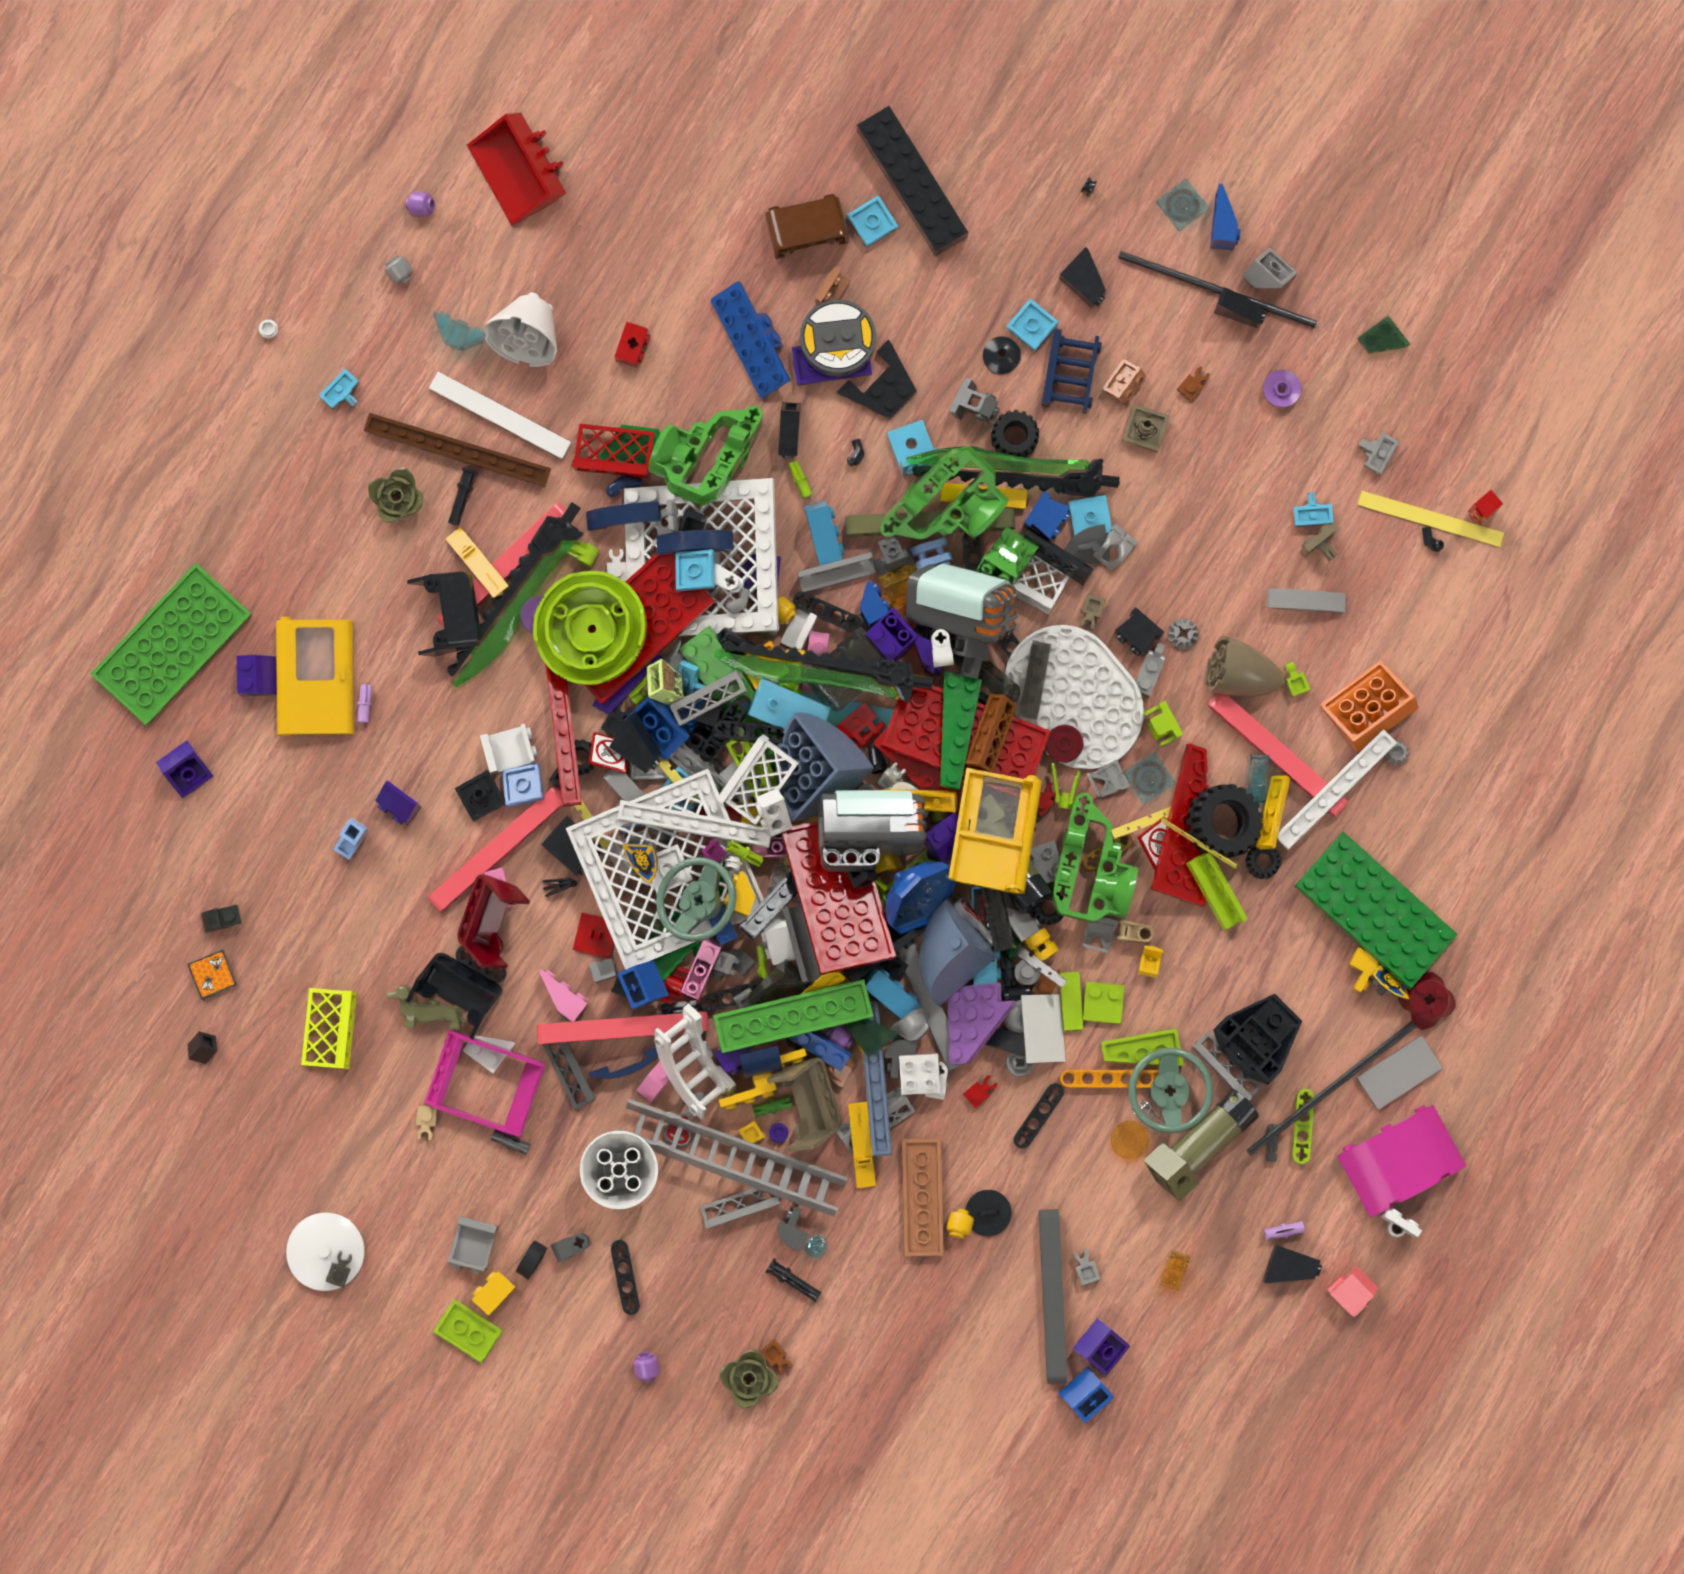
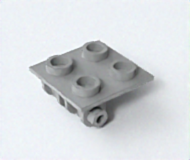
M1054 840L1032 848L1030 855L1031 863L1045 882H1053L1060 859Z

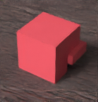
M1355 1266L1345 1278L1341 1275L1327 1290L1352 1317H1356L1368 1306L1369 1301L1375 1296L1378 1287Z

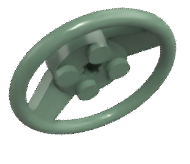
M703 857L689 858L676 864L664 876L658 889L656 904L661 923L673 936L690 942L703 941L718 934L731 919L736 904L735 884L729 872L718 862ZM705 865L699 881H692L683 891L679 903L683 911L673 926L666 915L664 907V897L670 881L677 873L687 867ZM721 875L728 888V905L723 917L708 931L690 934L701 922L708 921L711 918L714 919L720 912L722 901L720 900L718 889ZM700 899L704 901L702 905L699 904Z
M1163 1048L1146 1055L1135 1066L1129 1080L1128 1095L1134 1113L1146 1126L1162 1133H1180L1195 1127L1207 1115L1213 1100V1082L1208 1069L1195 1055L1178 1048ZM1176 1056L1187 1059L1198 1068L1203 1076L1206 1087L1202 1108L1194 1118L1181 1124L1182 1106L1187 1102L1190 1089L1185 1077L1179 1074ZM1159 1057L1158 1076L1151 1083L1149 1093L1151 1100L1160 1108L1165 1125L1151 1120L1142 1111L1136 1096V1085L1140 1073L1147 1064ZM1168 1085L1171 1086V1089H1174L1171 1097L1168 1093H1165Z

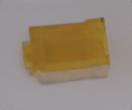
M914 563L878 577L885 590V593H883L884 598L891 609L907 604L908 579L912 573L917 571Z

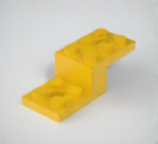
M805 1048L781 1055L782 1067H786L785 1064L791 1062L793 1064L803 1062L804 1058L807 1057ZM772 1073L752 1077L756 1088L720 1099L721 1108H725L728 1111L737 1108V1104L741 1102L747 1105L756 1102L755 1098L762 1096L763 1099L774 1096L773 1092L777 1091L775 1083H767V1079L772 1076Z

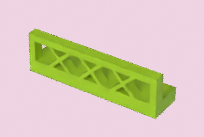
M730 741L726 744L738 767L755 743L740 742L743 747L742 754L736 752L733 746L739 741ZM763 763L756 764L754 767L755 775L765 774ZM767 763L768 773H774L770 764ZM776 775L769 776L771 787L777 786ZM760 777V788L767 787L766 777ZM746 779L745 781L749 789H754L753 779ZM768 790L759 791V796L763 795V793H768ZM751 792L757 802L755 792Z
M1211 853L1200 854L1186 863L1223 930H1227L1236 923L1244 922L1248 919Z

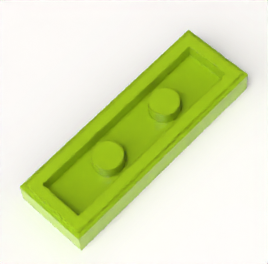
M1079 972L1060 973L1067 980L1061 988L1064 1031L1083 1030Z

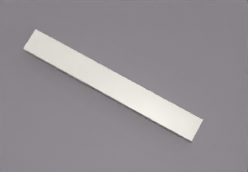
M437 372L429 387L430 390L562 460L572 444L570 441L440 372Z
M1383 729L1279 831L1277 840L1289 850L1397 742Z
M620 800L617 820L722 840H733L734 842L765 848L770 846L771 836L767 830H763L762 826Z

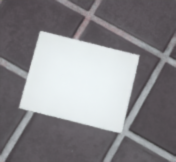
M1060 994L1021 995L1026 1063L1066 1062Z

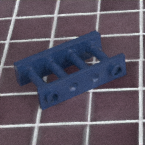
M1054 329L1041 406L1049 407L1050 402L1054 401L1083 405L1082 413L1086 414L1087 408L1091 409L1093 397L1089 396L1096 354H1100L1102 342H1099V336H1095L1094 343L1064 338L1065 336H1061L1062 330ZM1069 346L1093 350L1091 361L1062 357V354H1058L1059 347ZM1064 364L1090 369L1088 380L1058 375L1055 372L1056 365ZM1059 382L1087 387L1085 398L1057 394L1055 391H1052L1053 384Z

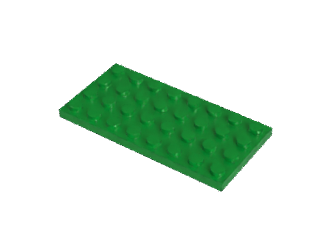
M1343 831L1294 885L1298 891L1409 990L1458 935Z

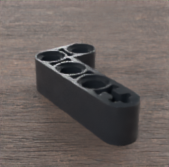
M745 695L738 696L729 704L720 721H730V718L735 722H742L752 703L750 698ZM701 726L693 730L687 739L688 745L708 760L716 759L726 749V744L730 742V740L717 739L711 731ZM720 726L718 730H720L723 734L725 731H731V728L729 730H724L722 726Z

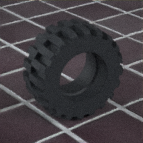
M1222 784L1207 788L1205 791L1197 794L1198 798H1194L1191 802L1193 807L1188 808L1187 814L1190 817L1186 819V825L1190 826V830H1187L1190 836L1192 835L1195 839L1206 845V848L1213 849L1225 858L1245 854L1248 852V849H1252L1256 845L1254 841L1260 839L1261 833L1258 832L1263 829V823H1260V819L1263 818V812L1259 813L1258 808L1261 806L1259 802H1254L1253 799L1255 797L1252 793L1246 794L1247 789L1243 787L1237 788V785ZM1218 804L1228 805L1237 816V831L1231 839L1220 837L1213 828L1212 813ZM1199 847V851H1201L1202 853H1209L1203 848Z

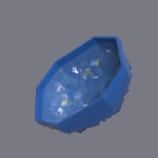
M928 861L920 863L918 866L914 865L911 868H907L904 872L899 871L896 873L893 887L890 888L889 893L886 895L884 909L889 925L900 935L927 925L939 905L946 898L951 897L956 882L949 879L950 868L939 861L934 863Z

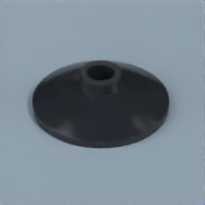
M995 337L984 347L983 361L986 367L994 373H1009L1020 362V349L1016 342L1008 337ZM999 351H1004L1006 355L1001 357L998 353Z

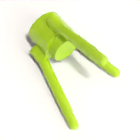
M647 675L628 694L637 706L648 696V692L645 689L648 685Z
M1052 763L1055 802L1059 803V808L1072 809L1081 771H1077L1071 793L1062 792V796H1060L1055 764Z

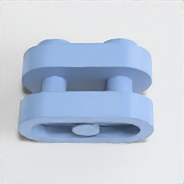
M946 537L920 544L910 549L912 557L918 556L919 561L915 563L917 571L929 564L950 565L953 557L951 552L945 553L944 547L948 546ZM937 551L936 556L926 557V553Z

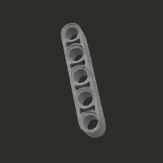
M609 770L602 776L623 801L629 802L645 795L626 773ZM649 827V830L657 837L659 831ZM664 829L671 833L674 832V830ZM661 833L659 841L666 845L670 842L672 836Z

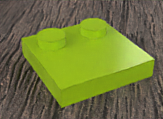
M1086 982L1083 1021L1121 1024L1125 985Z

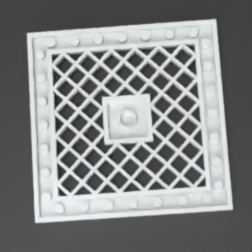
M773 478L730 481L721 496L713 501L723 502L718 508L711 502L698 509L694 505L695 503L670 493L667 485L624 488L625 504L659 502V506H667V500L673 501L676 505L686 504L681 511L678 509V520L683 517L686 508L689 509L692 506L697 512L704 514V510L710 505L715 509V512L707 519L704 530L709 524L716 530H722L730 523L734 527L732 530L733 536L738 531L744 536L738 544L733 541L734 551H731L729 554L725 551H720L726 556L722 562L720 552L714 551V563L724 567L730 560L736 565L732 569V573L735 574L740 569L745 574L742 578L744 583L750 578L755 584L750 589L749 597L756 603L749 610L745 607L743 610L746 613H732L724 605L730 598L732 600L736 599L733 596L735 593L728 592L726 589L717 586L709 595L716 601L718 606L712 612L707 609L705 612L709 615H701L678 637L696 636L708 626H711L716 635L723 628H727L734 633L779 631L775 486ZM701 483L686 484V485L691 486V487H693V488H695V489H698L699 486L701 485ZM749 500H755V505ZM730 501H741V502H740V503L737 505V507H736V506H735L733 503H731ZM746 503L753 507L747 515L740 511ZM727 504L734 508L728 517L721 512ZM739 513L743 519L738 525H735L731 519ZM754 513H755V524L750 520L751 516H752ZM718 514L725 518L719 527L712 522ZM748 521L753 528L745 534L741 528ZM650 522L651 525L647 529L645 523L625 524L627 580L646 563V557L648 559L652 558L649 552L654 547L657 548V540L655 538L653 541L648 534L654 527L657 529V522ZM754 533L756 534V543L750 538ZM646 538L651 542V544L647 547V549H646ZM747 540L754 545L748 553L741 548ZM738 550L745 555L739 563L732 559ZM755 551H756V561L751 558V555H752ZM749 559L754 566L747 572L742 568V565ZM756 569L757 581L751 576ZM722 589L727 596L719 602L715 595ZM756 589L757 599L753 595H751ZM722 608V609H723L726 613H728V614H717V613H718L719 610Z
M709 769L629 801L660 808L669 806L668 809L673 807L682 812L698 815L703 806L708 817L730 820L724 804L717 799L719 792ZM698 794L700 800L693 798L692 796ZM687 799L683 808L674 805L680 801ZM689 800L699 803L696 813L686 809ZM619 806L567 827L566 831L626 970L694 943L681 940L670 932L665 933L667 930L665 927L663 932L653 929L656 919L660 920L658 912L656 910V913L653 914L645 911L648 901L656 903L657 900L650 898L653 889L656 894L658 893L661 881L667 872L676 864L684 861L683 856L695 858L699 848L704 849L705 846L701 845L704 836H701L699 843L688 840L690 833L687 834L686 838L676 835L677 831L671 833L663 828L645 825L646 828L642 836L633 832L636 823L632 824L630 830L622 828L621 826L630 822L617 820ZM649 827L659 831L655 841L645 837ZM616 829L612 838L603 835L606 832ZM618 830L628 833L625 841L627 844L631 835L641 838L639 844H642L645 840L665 848V850L656 853L658 870L650 884L641 877L639 879L630 875L631 865L628 873L617 870L621 860L629 863L626 858L622 857L624 854L623 849L620 856L610 852L613 842L619 845L623 844V842L615 839ZM661 833L672 836L668 846L658 842ZM598 836V838H597V840H596V842H595V845H594V844H593V841H592V838H595V837ZM601 837L611 841L607 851L597 847ZM674 838L684 841L681 851L678 844L671 847ZM713 838L726 851L730 841ZM687 843L697 847L693 856L684 853ZM596 850L605 853L602 863ZM727 852V854L721 859L720 864L722 865L724 859H728L729 856H737L730 852ZM608 855L618 859L615 868L605 865ZM740 860L743 863V866H740V871L745 872L756 897L750 911L751 914L764 898L749 863L745 860ZM692 866L677 873L666 889L667 894L676 897L673 907L664 904V907L671 910L668 917L669 921L674 911L682 913V910L677 909L676 905L679 898L681 899L682 897L681 893L684 886H689L687 882L693 880L691 874L699 878L701 874L691 870ZM604 868L613 871L610 881ZM730 870L728 872L732 877L735 874L738 875L740 871ZM615 873L626 877L622 886L612 882ZM628 878L638 881L635 891L625 888ZM719 882L720 886L725 887L720 897L721 901L724 902V896L728 888L726 884ZM641 883L651 887L648 896L637 893ZM681 885L678 894L669 891L670 889ZM612 886L621 889L617 898ZM623 890L633 894L630 904L620 900ZM636 896L646 899L643 909L632 905ZM619 904L628 907L625 917ZM631 908L641 912L637 922L627 918ZM733 913L730 921L734 926L743 922L746 918ZM643 914L654 917L650 927L640 923ZM704 921L690 934L703 933L712 927L709 921ZM627 922L636 925L633 933H631ZM638 926L648 930L645 940L635 936ZM651 931L660 935L648 940ZM635 940H638L643 943L636 945Z

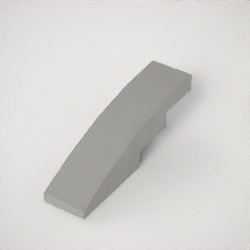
M1267 589V608L1300 612H1345L1346 593Z

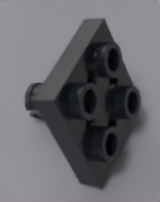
M489 770L454 788L473 822L506 805L505 799Z

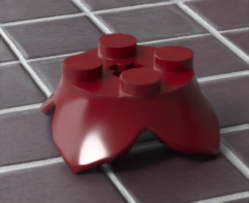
M1434 972L1424 973L1410 990L1406 988L1409 1000L1398 997L1400 1005L1411 1013L1412 1022L1421 1030L1433 1027L1440 1018L1449 1016L1456 1007L1453 994L1445 987L1442 978ZM1430 995L1433 1002L1426 1005L1424 998Z

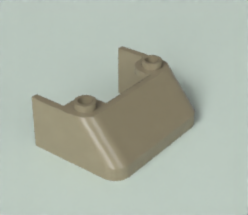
M812 1058L784 1067L783 1070L777 1071L767 1079V1083L780 1082L783 1087L791 1086L801 1120L794 1129L797 1141L788 1147V1151L815 1149L840 1129L842 1123L824 1061L821 1058Z

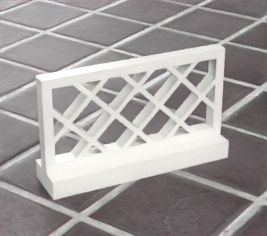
M1034 555L1027 567L1032 566L1035 575L1025 577L1023 571L1021 574L1022 578L1017 580L1014 587L1018 592L1017 598L1049 614L1069 576ZM1041 563L1046 565L1048 572L1038 574L1035 565ZM1059 572L1065 576L1063 581L1055 583L1052 574ZM1049 575L1052 584L1042 586L1039 577ZM1036 578L1039 587L1034 589L1028 587L1027 580ZM1053 587L1055 596L1053 599L1045 596L1044 589Z
M763 734L757 739L717 799L722 803H727L756 825L762 816L760 817L759 814L756 818L749 813V806H756L758 802L748 804L746 793L755 792L756 797H758L759 791L768 790L770 792L772 789L780 791L799 763L772 744L769 738ZM768 747L774 751L775 759L766 760L765 750ZM780 761H788L792 764L791 768L788 771H781ZM776 762L778 772L768 773L767 763ZM763 763L765 774L755 775V765ZM779 775L780 784L771 787L769 776ZM766 777L767 787L758 788L756 778ZM746 779H753L754 789L745 790L744 781ZM737 794H742L744 804L737 805L732 801L733 797Z

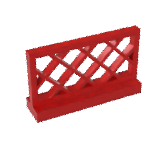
M579 423L575 458L573 459L572 467L575 471L650 479L648 466L653 450L655 432ZM583 429H590L595 435L588 441H585L582 437ZM605 431L611 432L614 436L607 443H604L599 437ZM624 433L629 434L632 440L623 446L618 438ZM643 435L650 436L649 443L642 448L637 439ZM598 438L603 446L594 452L588 444ZM617 440L621 448L613 454L607 446ZM635 442L640 450L631 456L626 448ZM587 446L592 454L587 458H580V450ZM606 448L611 456L606 460H600L597 454ZM625 450L630 458L625 462H619L615 456ZM643 452L647 457L646 465L637 464L634 458Z

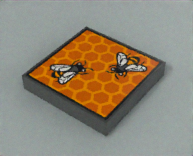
M223 949L187 964L201 1000L238 986Z

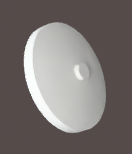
M334 1213L314 1214L302 1220L292 1231L287 1243V1262L293 1275L305 1286L319 1291L336 1290L350 1283L359 1273L365 1257L364 1241L358 1228L347 1218Z

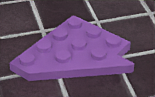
M1001 983L963 986L948 999L949 1065L970 1064L1016 1005V1001L1002 1002Z

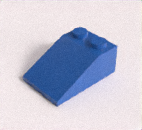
M1219 184L1215 193L1210 248L1233 250L1234 245H1238L1241 229H1237L1238 222L1223 184Z
M647 697L633 711L639 716L661 750L662 754L660 757L664 761L690 737L684 725H678L670 705Z

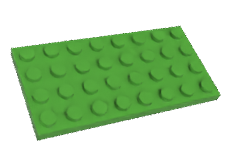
M195 563L90 674L139 720L148 726L252 614Z

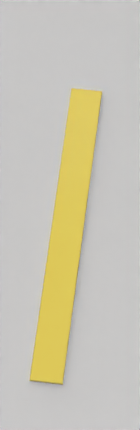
M1361 491L1358 506L1497 547L1501 546L1504 532L1365 491Z

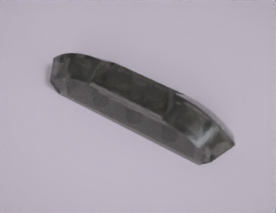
M953 654L954 662L962 669L964 656ZM982 660L978 679H982L981 686L988 690L990 694L1005 695L1017 703L1021 694L1019 685L989 660Z

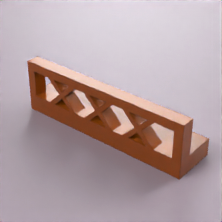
M989 695L965 764L969 767H979L986 772H994L1017 708V704L1005 695ZM1006 704L1010 706L1007 714L1005 713ZM1002 721V726H1003V727H1002V730L999 731V727H998V726H999V723ZM994 739L996 740L995 749H993L992 745ZM988 756L990 758L989 766L985 765Z

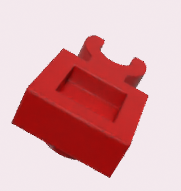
M1052 783L1046 786L1045 793L1040 791L1037 814L1041 818L1054 804L1051 798L1055 797V793H1051L1049 790L1053 785Z
M990 1075L984 1078L982 1085L976 1082L963 1093V1096L975 1109L990 1096L986 1091L993 1090L998 1085L997 1083L993 1086L987 1084V1080L991 1077Z

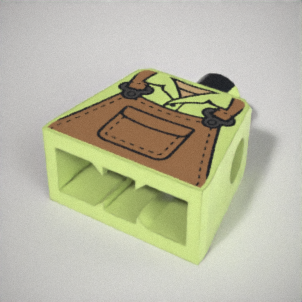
M660 659L647 666L648 697L666 705L686 697L687 692L682 688L681 675L664 660Z

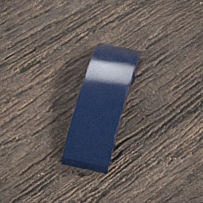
M659 502L622 504L586 512L588 531L632 523L661 521Z
M691 530L656 536L657 555H672L676 552L711 549L715 552L734 551L733 531Z
M656 1048L644 1052L646 1060L611 1073L608 1066L589 1072L591 1077L599 1079L625 1077L647 1067L658 1057Z

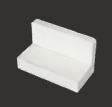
M796 609L797 614L789 623L781 643L790 648L802 650L815 625L817 615L808 614Z

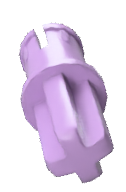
M363 684L360 687L359 702H357V705H359L357 722L369 723L370 706H372L371 685Z

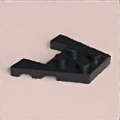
M887 340L876 351L889 365L883 374L864 393L848 380L837 391V394L891 419L917 393V390L893 345Z

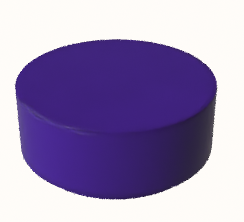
M782 1123L773 1124L769 1130L770 1138L775 1142L785 1141L789 1134L788 1128Z

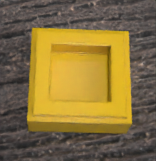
M755 1121L738 1130L743 1140L753 1144L764 1138Z

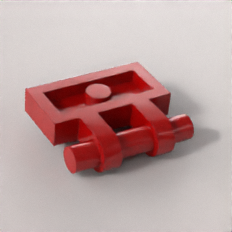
M864 702L841 721L836 728L850 739L855 737L857 740L855 744L860 749L862 746H867L868 741L875 735L881 734V730L886 725L882 721L876 725L872 722L877 715ZM868 726L870 730L862 736L859 732Z

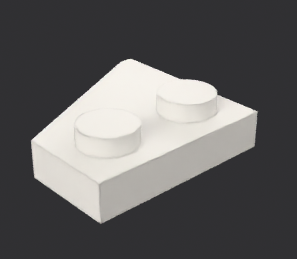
M477 1035L474 1037L512 1050L516 1045L511 1041ZM468 1042L462 1050L493 1074L507 1057L505 1054Z

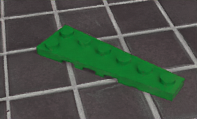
M947 671L944 672L940 787L959 791L982 679Z

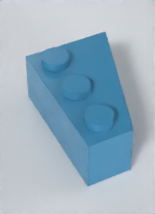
M826 501L803 506L819 565L842 560L841 555H844L842 543L838 544L837 537L840 534L837 525H833L832 519L835 518L833 508L829 507Z
M874 968L859 980L864 979L869 995L878 1000L900 1020L911 1011L921 1007V1004L917 1002L919 998L911 992L907 994L902 990L904 986L897 980L894 982L888 978L890 974L882 968L880 970Z

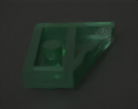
M1389 315L1357 338L1368 354L1410 346L1408 340Z
M870 1019L848 1023L845 1026L868 1058L898 1036L895 1031Z

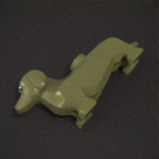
M400 985L396 991L386 993L389 999L400 1001V1012L406 1019L403 1027L414 1028L416 1022L419 1024H429L443 1020L451 1022L449 1029H460L461 1023L466 1024L459 1006L439 1004L437 1000H428V1004H420L414 1000V997L408 1003L406 999L411 991V987L407 985Z

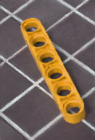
M1065 1070L1060 1075V1083L1067 1088H1128L1129 1084H1123L1121 1076L1125 1073L1131 1075L1133 1070ZM1142 1070L1137 1080L1136 1088H1150L1154 1078L1158 1076V1070ZM1066 1073L1074 1076L1072 1084L1064 1083L1063 1076ZM1089 1073L1093 1076L1091 1084L1083 1082L1082 1077L1084 1074ZM1106 1073L1110 1074L1113 1078L1111 1084L1108 1085L1102 1082V1076ZM1142 1074L1150 1075L1151 1082L1148 1085L1141 1083L1140 1077Z

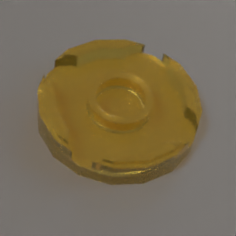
M1124 1121L1113 1129L1110 1143L1113 1151L1118 1156L1125 1159H1134L1140 1157L1146 1151L1149 1145V1135L1142 1124L1136 1121Z

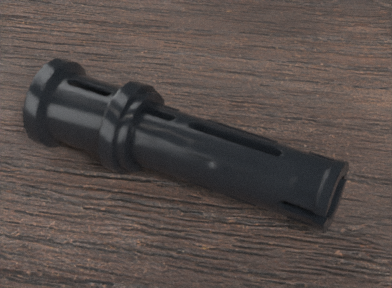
M462 467L463 473L460 482L457 483L458 491L448 523L456 526L460 525L467 498L474 489L472 486L475 476L479 473Z
M773 1258L765 1273H770L778 1278L780 1283L785 1282L816 1302L821 1291L791 1273L789 1267L785 1268L776 1262L777 1259Z

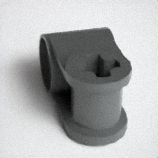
M578 1233L551 1244L558 1263L585 1250L589 1246V1238L584 1233ZM577 1237H579V1239H584L585 1242L582 1244L583 1247H581L580 1245L576 1246L575 1242L578 1241Z

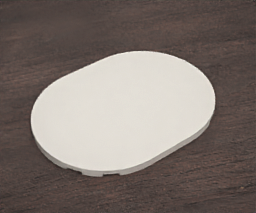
M1049 626L1027 636L1019 643L1010 656L1005 670L1004 689L1006 697L1017 704L1015 717L1050 731L1058 725H1070L1076 728L1083 737L1084 745L1081 754L1071 762L1059 763L1077 769L1100 768L1120 759L1134 745L1144 718L1142 696L1135 680L1098 637L1089 631L1074 626Z

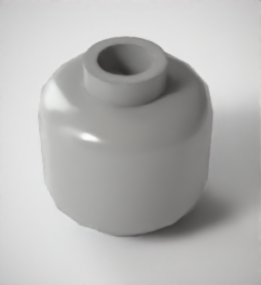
M395 256L385 264L387 266L385 273L394 284L399 282L404 284L412 278L410 274L413 272V268L405 257Z

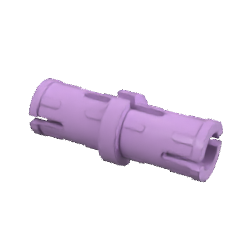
M1302 1221L1286 1225L1282 1223L1281 1226L1264 1229L1266 1241L1282 1237L1286 1239L1291 1235L1305 1233ZM1293 1229L1291 1231L1276 1233L1277 1231Z

